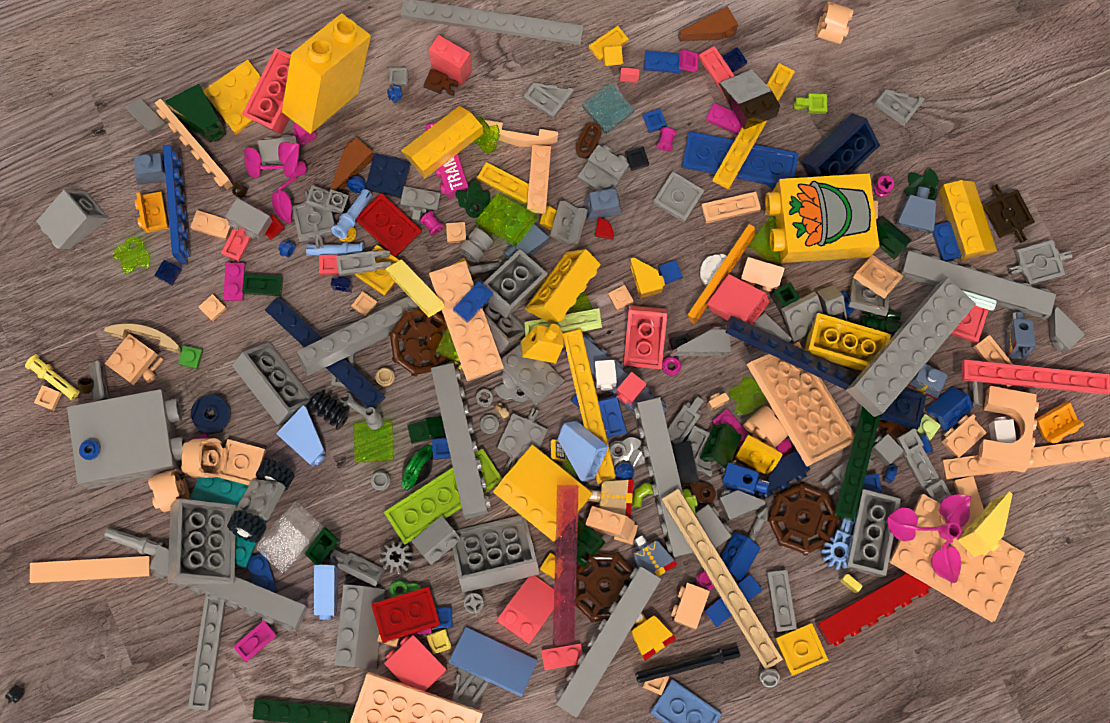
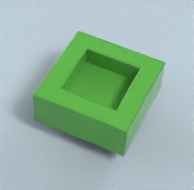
M183 346L178 364L198 369L203 351Z

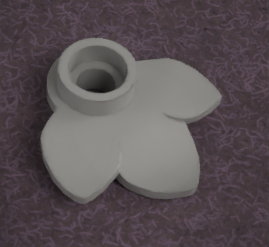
M503 371L502 378L504 384L495 387L497 395L504 400L513 399L517 403L526 402L529 397L525 393L519 396L517 391L521 389Z
M628 437L624 441H614L609 447L611 456L614 459L615 468L623 462L633 466L645 463L643 453L638 450L641 440L635 437ZM616 447L622 448V452L620 454H617L615 452Z

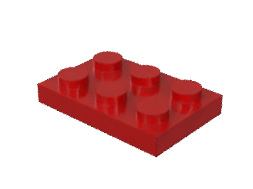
M382 193L355 219L364 230L396 258L422 233V230Z
M429 587L371 604L382 644L440 626Z

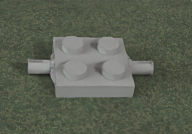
M306 190V191H304V194H305V198H306V200H307L308 193H307V190ZM305 202L292 206L300 242L315 239L316 248L320 249V245L321 248H324L322 237L333 234L331 228L335 225L332 212L306 205Z
M1053 240L1019 249L1015 252L1019 265L1009 268L1010 275L1022 273L1026 283L1031 285L1063 277L1066 274L1062 266V260L1072 258L1071 251L1059 253L1055 248Z
M531 408L528 418L512 414L497 447V450L506 453L510 457L505 466L506 469L509 468L511 470L516 461L525 454L532 444L538 449L540 448L548 429L535 422L539 413L538 410L535 411L534 408Z

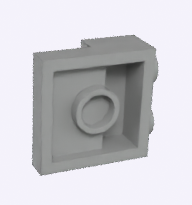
M598 145L588 158L587 164L577 176V179L595 191L615 189L629 169L628 160L622 155L617 157L612 154V150L608 146L603 145L601 147Z

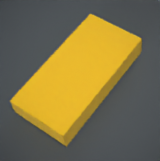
M616 26L591 43L588 48L600 62L603 60L602 47L623 46L629 42V39L620 27Z

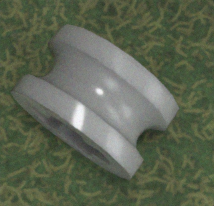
M487 389L478 391L476 403L480 407L490 406L493 401L491 391ZM481 394L489 395L490 398H488L487 403L480 402Z

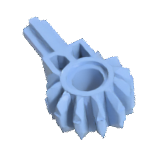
M858 509L854 521L843 519L840 530L834 532L833 537L830 538L831 544L829 542L824 543L827 549L821 550V553L827 554L823 561L830 560L828 567H832L835 563L836 570H839L841 566L844 569L847 568L853 537L851 532ZM835 548L842 550V558L835 556Z

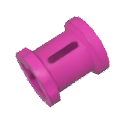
M661 128L660 141L656 147L663 151H672L673 138L677 132L671 128Z
M881 176L874 186L875 194L879 197L888 196L894 187V180L890 176Z
M433 211L428 212L420 219V223L428 228L431 236L438 234L444 228V224L436 219Z

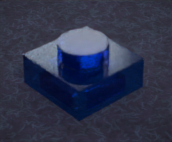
M738 47L722 56L732 73L747 65V60Z
M163 260L154 276L173 286L182 269Z
M338 276L331 280L333 290L352 293L353 285L348 278Z

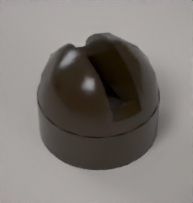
M234 182L232 187L233 195L239 198L245 196L248 188Z
M85 377L78 380V389L81 393L89 394L93 390V379Z

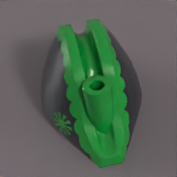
M426 445L405 459L402 467L401 488L408 491L428 478L433 465L432 446Z

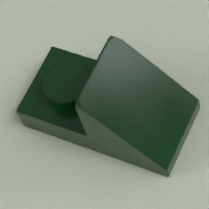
M426 417L425 421L407 425L412 445L446 437L442 417Z
M324 527L304 554L315 565H322L330 553L340 546V541Z

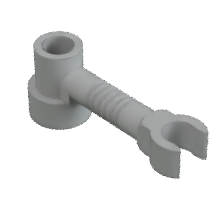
M346 393L347 401L340 399V402L344 404L343 407L352 408L365 416L366 423L370 429L376 430L383 425L382 417L373 407L365 408L357 403L350 393Z

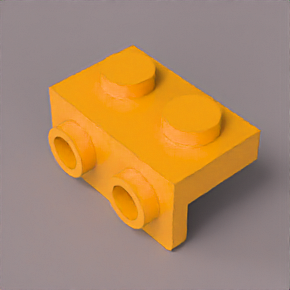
M160 191L142 195L141 192H137V199H134L136 209L140 213V216L137 217L139 227L143 228L146 233L169 229L163 193Z
M1068 401L1036 418L1037 427L1042 439L1050 443L1060 442L1063 437L1077 432L1079 428L1084 426L1083 421L1077 419L1074 409Z

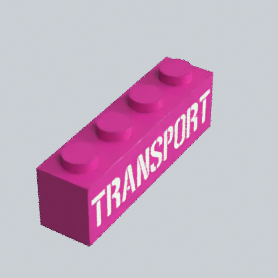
M437 122L425 125L426 131L433 125H435ZM457 154L435 171L436 176L441 177L440 189L442 194H446L447 199L456 197V190L467 192L468 188Z

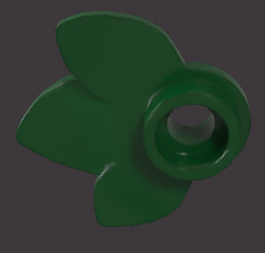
M931 168L926 171L924 176L910 172L908 175L910 187L904 190L907 196H916L918 187H926L930 189L929 192L931 193L928 199L935 200L938 196L936 186L939 181L936 173Z
M475 180L471 181L467 192L456 190L458 205L464 208L467 215L471 218L480 217L483 214L484 208L490 203V192H482L481 185ZM474 205H476V207H477V211H476V212H475L474 209H473V206H474Z

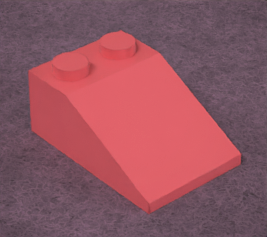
M630 305L623 366L662 370L668 309Z
M528 577L496 621L530 645L563 598V595L538 577Z

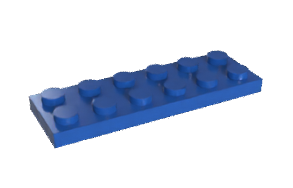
M689 131L682 168L716 174L735 140ZM754 144L736 179L776 186L779 179L795 177L799 153Z
M171 144L163 145L172 255L180 265L188 264L190 249L186 245V239H189L188 229L185 228L187 213L186 210H183V204L186 203V199L181 187L184 186L183 175H180V168H183L182 159L178 157L177 151H174Z

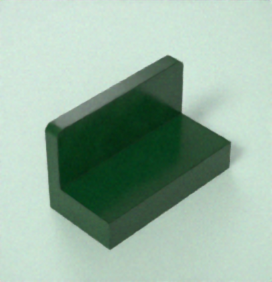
M883 216L876 222L879 248L895 260L912 239Z
M728 424L713 425L700 459L704 462L716 461L723 468H727L728 463H731L741 435Z

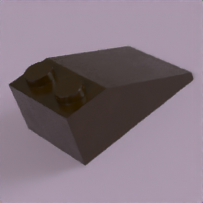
M753 70L719 82L720 88L744 130L777 117L780 109L778 100L772 90Z

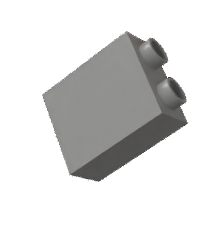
M162 389L67 407L77 484L87 489L150 478L155 474L176 468L181 470L179 460H182V447L185 439L183 436L176 437L174 422L182 421L181 406L177 398L170 399V396ZM93 440L99 445L100 452L95 459L86 460L81 457L79 448L84 441ZM91 446L86 448V453H90L92 451Z

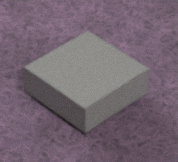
M408 67L389 68V87L392 84L408 87Z

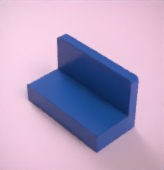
M951 387L929 406L926 411L928 414L938 418L941 429L949 431L973 409L969 394Z
M734 532L721 555V559L730 574L742 581L757 556L760 547L750 538Z

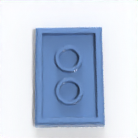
M673 679L650 711V714L663 723H717L722 715Z

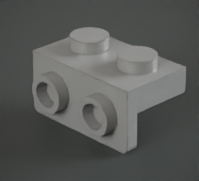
M560 201L550 236L565 245L578 244L588 210L586 208H576L566 201Z

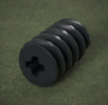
M325 390L317 392L309 400L306 407H312L311 410L313 412L318 411L317 415L319 417L324 416V421H330V425H336V430H339L346 423L350 409L347 408L343 411V403L336 406L338 400L334 399L331 402V394L324 397Z

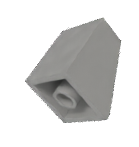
M63 190L36 222L40 225L41 231L49 236L56 248L71 249L109 218L87 191Z

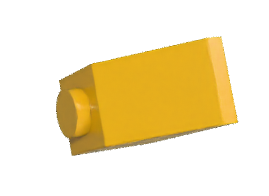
M631 258L629 264L640 299L662 293L665 282L663 276H659L658 270L636 258Z

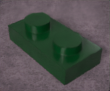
M244 274L242 293L281 297L283 277Z

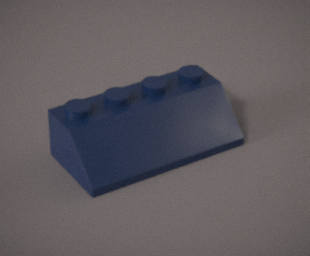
M852 113L801 161V164L809 177L850 175L880 144L867 118Z

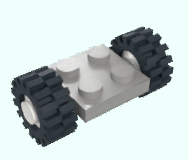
M264 459L256 472L258 479H252L229 520L227 528L233 531L234 535H238L239 538L242 537L244 540H249L252 543L259 542L267 528L262 520L268 521L282 493L288 490L294 479V472H291L290 468L282 465L279 461L277 463L273 459Z

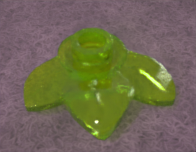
M479 117L477 120L482 125L483 134L473 142L479 145L483 152L489 154L494 152L497 147V140L500 137L498 125L490 127L482 117Z
M137 237L128 238L123 245L117 246L113 252V259L121 260V268L126 274L131 273L137 265L145 269L149 268L150 255L143 249V242ZM132 243H135L136 248L134 250L130 248V245Z
M744 377L742 379V386H736L728 392L730 397L738 402L735 413L739 415L752 413L755 407L764 405L767 400L761 388L758 387L757 382L752 378ZM755 394L760 395L758 400L753 399Z

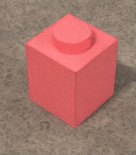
M631 372L616 391L617 398L624 404L632 405L646 388L647 384Z

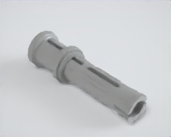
M111 527L107 528L104 539L134 548L140 554L146 553L155 556L159 546L164 548L166 546L164 542L157 543L151 541L149 537H136Z

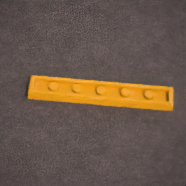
M749 224L688 313L689 322L694 325L698 322L708 307L707 303L711 295L715 294L720 283L731 273L755 237L754 226Z

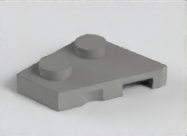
M534 82L523 96V99L554 119L574 93V89H562L554 85L546 86Z
M886 89L874 105L905 126L925 99L922 97L918 99L908 97L909 94L896 93Z
M693 426L686 441L692 442L698 472L711 477V462H704L700 459L710 433Z
M459 668L452 700L473 708L490 682Z

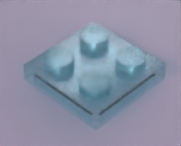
M612 83L586 101L582 106L605 134L635 111Z

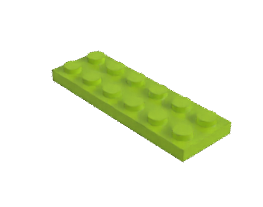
M482 448L474 454L475 459H480L482 470L478 472L480 478L484 477L486 489L483 490V493L486 494L498 486L502 481V477ZM451 468L384 511V514L405 546L441 516L446 520L462 509L454 469Z

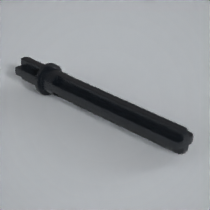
M738 646L724 650L718 648L715 652L638 671L635 677L638 683L712 664H724V661L739 658L741 655Z

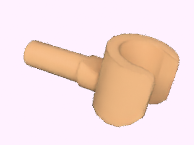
M161 357L143 373V378L147 383L152 382L156 378L153 372L162 363L163 359Z

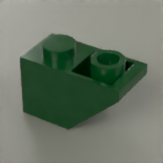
M791 282L774 290L771 295L782 317L781 309L800 299Z

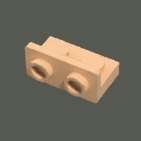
M974 414L970 417L965 415L957 422L959 426L956 429L952 427L944 434L946 438L941 441L956 458H960L987 433L975 421L974 418L976 416Z

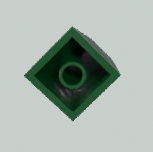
M200 84L165 100L179 121L209 143L219 141L226 135Z

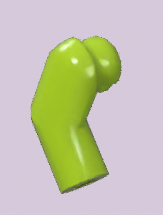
M643 483L635 489L632 507L641 508L643 497L653 494L650 483Z

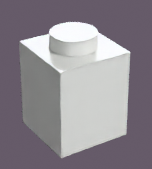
M595 361L596 388L611 390L613 387H616L615 361Z
M998 417L989 424L991 441L1001 443L1016 442L1013 419L1007 420L1006 417Z

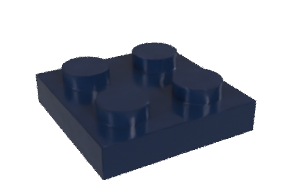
M374 153L365 189L402 198L411 162Z
M903 389L886 411L881 414L880 418L918 430L921 424L926 395Z

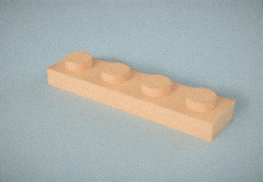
M532 145L526 212L545 214L551 146Z

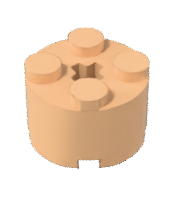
M827 2L823 9L826 12H824L823 16H820L816 37L841 44L843 37H846L848 34L849 26H847V23L852 18L853 10Z
M764 405L743 425L753 434L752 437L759 439L770 447L776 448L788 434L780 420L774 416V410Z
M216 438L192 439L189 442H185L182 447V471L193 478L218 477L221 470H224L227 465V451L225 448H222L220 444L222 442Z
M176 468L155 474L148 480L149 486L154 493L153 505L156 509L160 508L164 513L170 511L171 505L176 500L190 499L186 479H181L179 475L182 474L180 469Z

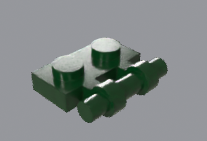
M888 309L886 316L862 310V314L869 315V318L862 317L861 326L891 334V337L900 328V323L893 322V319L900 320L901 313L894 312L893 309ZM876 316H878V317H884V318H886V319H885V320H879V319H876Z
M575 518L563 531L568 536L567 539L563 541L559 538L555 542L560 547L559 550L562 553H567L574 563L580 564L582 567L588 565V561L584 556L588 553L594 557L606 543L578 518ZM574 543L580 546L578 551L572 548Z

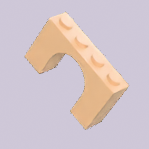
M994 386L988 388L985 393L984 410L1005 414L1013 418L1020 428V438L1013 443H1001L984 439L979 446L977 464L1023 473L1028 467L1032 466L1033 455H1031V449L1034 448L1035 437L1032 436L1037 426V420L1034 419V416L1039 407V402L1036 401L1037 394Z

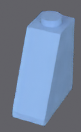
M303 405L276 434L307 463L314 467L323 462L326 451L311 415Z
M578 421L564 423L557 440L581 481L595 479L609 446Z
M314 565V615L319 616V620H331V616L337 617L339 568L335 565Z

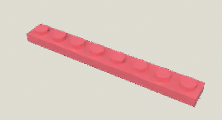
M972 360L962 361L961 380L1104 395L1110 394L1109 374Z

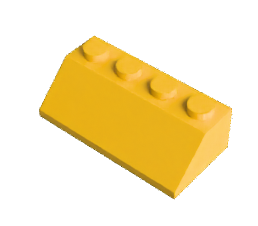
M459 105L403 148L401 152L425 179L483 134V128L470 111Z
M960 180L944 184L938 193L947 221L951 223L961 253L960 261L997 252L975 182Z
M586 249L566 252L524 309L549 323L561 322L566 317L568 309L576 303L578 295L587 288L589 280L597 274V269L601 264Z
M817 313L807 336L804 350L829 362L863 371L890 340L891 334Z

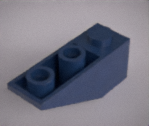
M797 450L783 457L766 480L770 482L768 493L758 492L755 496L756 498L762 497L764 500L773 495V490L779 488L781 491L790 486V481L796 479L798 482L807 477L806 473L811 469L809 466H806Z

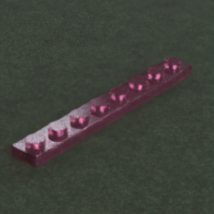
M557 485L554 645H574L578 485Z

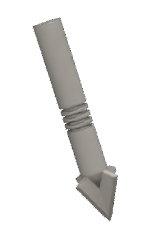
M500 259L497 263L467 267L470 274L495 271L505 261Z
M768 506L756 515L757 520L751 530L752 532L748 536L753 542L764 521L768 520Z

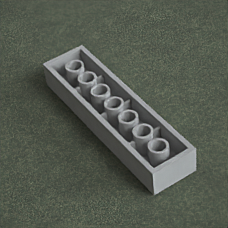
M949 278L939 282L846 391L873 417L883 414L976 303Z

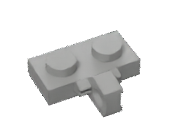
M404 186L400 205L410 208L409 210L413 211V222L420 223L422 213L426 214L427 211L438 212L441 193Z

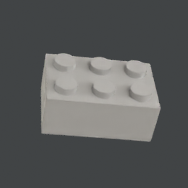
M519 249L483 283L493 293L488 303L507 319L544 283L548 273Z

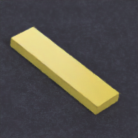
M402 259L386 268L387 274L428 317L445 308L444 303Z

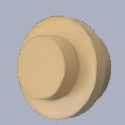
M383 367L377 371L375 378L379 385L387 387L394 382L395 374L390 368Z

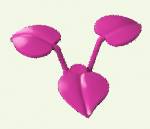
M280 143L278 146V157L283 165L272 166L260 165V154L253 148H245L244 165L247 173L252 178L260 176V169H283L284 175L290 178V180L278 188V192L272 193V206L281 220L292 223L291 199L282 190L293 181H296V177L306 174L305 163L301 160L298 161L300 144Z
M956 494L944 498L940 503L939 513L942 517L946 518V524H942L940 527H916L918 517L909 508H899L891 513L887 518L889 530L901 541L913 540L916 534L915 530L938 531L940 537L947 540L942 545V550H937L933 553L931 565L938 576L951 583L957 582L961 570V557L955 547L947 546L953 543V539L961 535V527L966 525L969 520L971 496Z

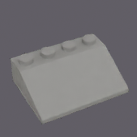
M178 499L171 505L168 583L187 585L234 583L235 535L233 531L227 528V524L236 510V505Z
M522 515L455 530L461 538L452 549L462 593L539 575L527 519Z

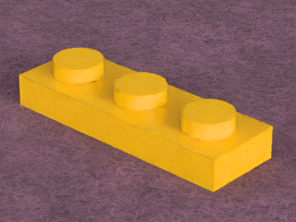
M486 162L477 180L527 205L529 184Z

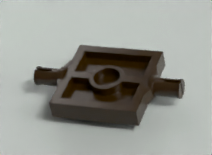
M998 184L992 186L991 189L995 198L985 203L983 208L999 238L1009 234H1016L1020 243L1027 241L1022 230L1032 225L1035 221L1018 189L1010 193H1002Z

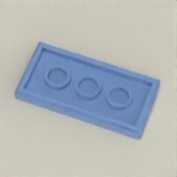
M467 627L449 660V664L522 697L538 660Z

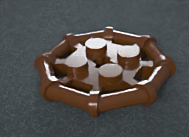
M421 309L405 310L396 326L388 335L391 340L392 361L398 363L415 377L419 374L431 372L433 367L442 366L451 352L455 350L445 318L439 312L428 317ZM424 316L421 322H414L413 320L414 317ZM431 317L440 323L437 327L430 323ZM406 323H408L409 326L406 328L404 333L400 334ZM443 330L445 331L446 343L442 342V336L440 335V332ZM425 336V343L419 346V337L423 338ZM398 339H402V342H404V347L401 351ZM440 347L445 348L439 356V358L436 360L434 356L436 355ZM406 355L414 359L412 364L404 359ZM429 360L431 364L420 366V361Z
M799 482L798 485L775 494V500L767 522H769L780 547L784 546L807 556L808 553L824 547L825 542L831 544L830 538L833 537L840 518L834 516L835 508L827 491L824 492L805 485L804 482ZM799 493L800 499L790 503L787 498ZM805 493L818 497L817 501L805 498ZM783 503L787 506L783 516H777ZM824 503L829 515L822 513L819 504ZM803 513L807 514L806 518L809 519L804 524L799 519V515L802 516ZM824 520L830 521L826 533L821 531ZM778 522H784V526L788 531L787 534L783 535ZM791 535L801 538L802 545L788 539ZM814 535H818L821 538L811 544L808 543V538Z
M618 552L595 554L594 557L588 554L586 557L588 565L586 567L579 565L573 572H570V602L583 612L592 623L594 621H603L604 619L608 621L611 613H598L599 607H612L614 602L618 603L622 598L619 594L624 587L625 580L630 579V583L632 581L629 577L634 568ZM600 561H612L610 567H598L597 564ZM592 564L594 570L587 577L581 575ZM616 564L627 573L625 576H622L614 569ZM579 580L585 582V594L579 595ZM601 582L604 584L608 582L610 584L608 586V588L610 589L609 592L600 591ZM588 598L595 605L594 610L592 611L582 600Z

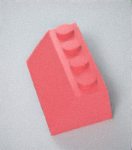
M275 48L242 115L282 135L290 119L282 113L291 55Z

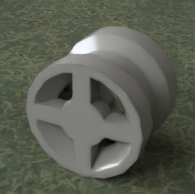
M471 593L465 597L464 607L469 613L477 614L482 611L484 601L479 594Z

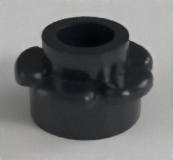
M15 685L5 695V698L9 700L8 703L12 701L17 703L24 696L22 693L24 688Z

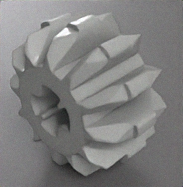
M391 541L392 548L385 544L384 547L388 551H380V554L386 556V558H381L379 561L380 563H386L383 566L384 570L390 567V574L394 573L395 568L397 573L401 574V567L407 571L408 567L405 564L413 563L412 560L407 559L412 557L413 553H406L410 548L408 545L402 549V541L398 543L397 547L395 541ZM394 553L401 556L400 561L397 563L391 560V557H394Z

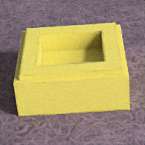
M849 574L843 575L839 580L854 593L859 592L863 587Z
M446 629L427 635L433 655L452 648Z

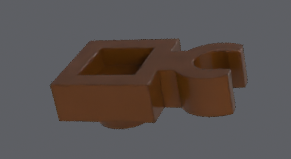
M430 69L424 83V88L439 94L446 90L448 95L454 96L455 91L449 88L451 86L458 88L459 85L455 80L447 81L448 75Z
M879 420L878 427L887 430L884 436L889 434L898 445L897 438L910 431L906 426L890 421L882 423Z

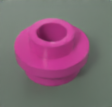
M667 357L662 363V369L669 376L677 375L681 370V362L676 357ZM674 364L675 369H669L668 365Z

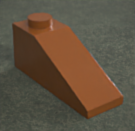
M727 6L680 30L678 39L680 41L722 40L725 37L730 38L736 34L738 23Z
M355 138L345 145L331 186L332 190L341 192L347 186L348 180L353 176H357L373 160V152L359 139Z

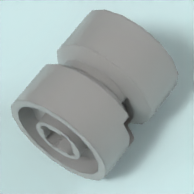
M474 228L468 236L469 240L461 244L459 251L466 258L478 264L483 258V251H488L494 244V241L482 230Z

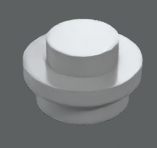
M486 415L480 421V428L485 434H494L499 428V421L493 415Z
M378 471L372 475L371 485L374 489L383 491L389 487L390 477L386 472Z
M764 669L760 673V680L764 686L774 687L780 680V674L775 669Z

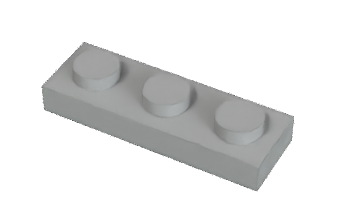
M787 570L767 572L776 632L796 630Z

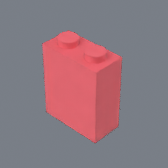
M438 35L429 48L431 67L440 73L448 75V78L457 81L463 86L472 72L471 55L466 50Z
M729 274L720 283L715 294L711 295L707 305L713 314L725 320H728L732 315L753 325L770 301L765 292Z
M414 635L411 637L406 636L400 642L401 647L397 651L392 650L385 657L387 661L384 664L403 684L426 692L447 669Z

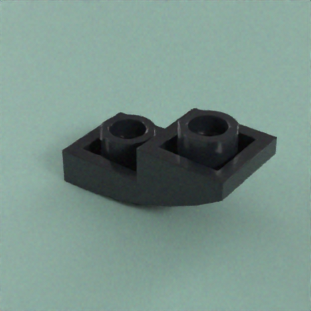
M686 441L672 444L681 485L699 482L692 442Z

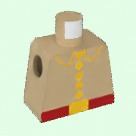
M634 480L602 482L601 491L590 490L594 494L588 501L600 502V509L630 518Z

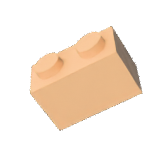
M747 256L741 279L751 286H755L756 283L763 285L762 289L773 292V289L779 288L785 268Z
M592 506L585 525L594 531L629 540L635 522L627 516Z
M687 583L685 587L681 586L677 596L681 599L678 605H674L671 616L674 617L673 622L693 630L697 629L710 591Z

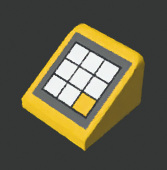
M552 439L551 459L554 462L566 461V454L559 441Z

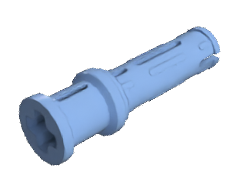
M363 189L349 210L341 214L339 222L331 228L332 233L340 239L347 237V232L356 223L355 219L372 198L371 193L366 196L370 191Z
M344 242L342 245L324 244V248H321L320 245V249L316 248V244H307L306 246L308 248L306 249L307 256L337 254L342 256L365 252L364 242H360V244Z

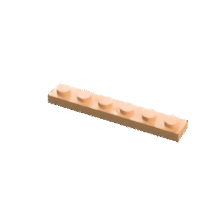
M161 98L155 102L158 108L156 110L158 115L163 120L166 118L169 121L167 125L174 133L178 132L181 135L179 137L180 141L185 146L189 145L192 148L190 151L197 160L200 158L204 162L202 166L207 173L212 172L215 175L213 179L218 186L221 187L223 185L226 190L231 188L233 185L229 178Z

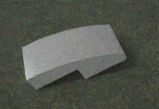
M312 185L305 204L330 212L343 213L349 195L332 189L329 192Z

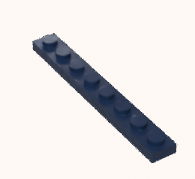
M278 296L265 309L304 348L323 339ZM344 358L325 367L368 408L373 407L376 409L386 398Z
M732 315L727 320V334L845 390L859 376Z

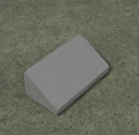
M142 99L132 102L125 107L127 112L151 136L155 135L166 125Z
M95 361L89 368L90 378L94 381L92 390L94 402L109 399L104 365L99 361Z
M968 381L969 397L972 406L983 407V382Z

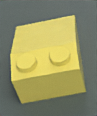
M1010 491L992 500L957 540L974 557L980 554L984 556L990 550L993 552L1000 546L1001 543L999 541L1004 536L1012 499Z

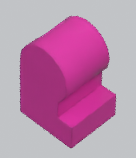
M297 123L293 125L295 130L292 132L301 147L317 139L315 131L310 134Z

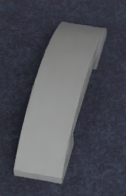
M915 428L899 436L897 440L900 447L904 450L903 455L925 494L938 503H941L944 498L951 496L945 482L939 478L922 447L924 444Z

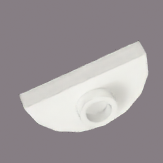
M713 255L703 261L700 268V278L706 287L727 255Z

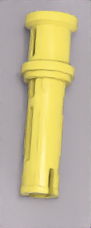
M34 354L28 359L25 367L38 374V378L47 380L56 389L70 398L71 401L79 395L80 391L55 373L50 364H45L40 360V356Z

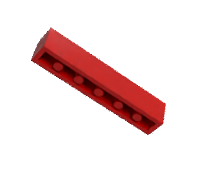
M905 573L815 625L827 645L834 644V646H837L845 641V636L850 634L853 637L862 632L861 627L866 624L870 627L878 623L879 620L877 618L880 616L888 617L896 612L894 608L900 605L904 608L913 602L911 599L918 595L921 598L930 593L928 589L931 587L912 575Z

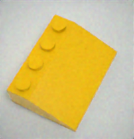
M533 444L493 491V493L553 542L560 537L594 494Z

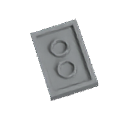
M521 344L501 359L504 367L502 370L536 406L565 382L548 362L522 357Z

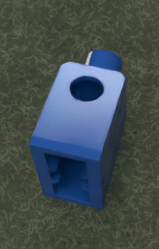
M728 463L723 478L725 489L739 490L751 496H755L757 491L768 493L770 482L760 480L758 472Z

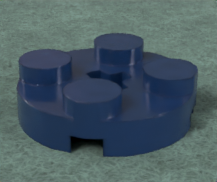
M206 395V397L198 399L191 409V419L195 427L206 434L222 432L231 418L229 405L217 395ZM213 409L216 415L208 419L206 413L211 412Z

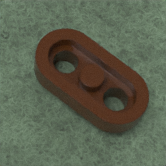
M596 123L586 124L577 141L575 151L580 158H589L601 138L602 130ZM594 132L595 135L590 136L589 133ZM582 148H587L588 151H587V152H583L581 149H582Z
M696 482L681 485L682 490H684V486H690V492L696 496L697 503L708 505L716 497L715 489L708 484ZM703 491H708L710 496L704 497Z

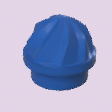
M620 463L615 469V475L618 480H631L634 477V468L629 463Z

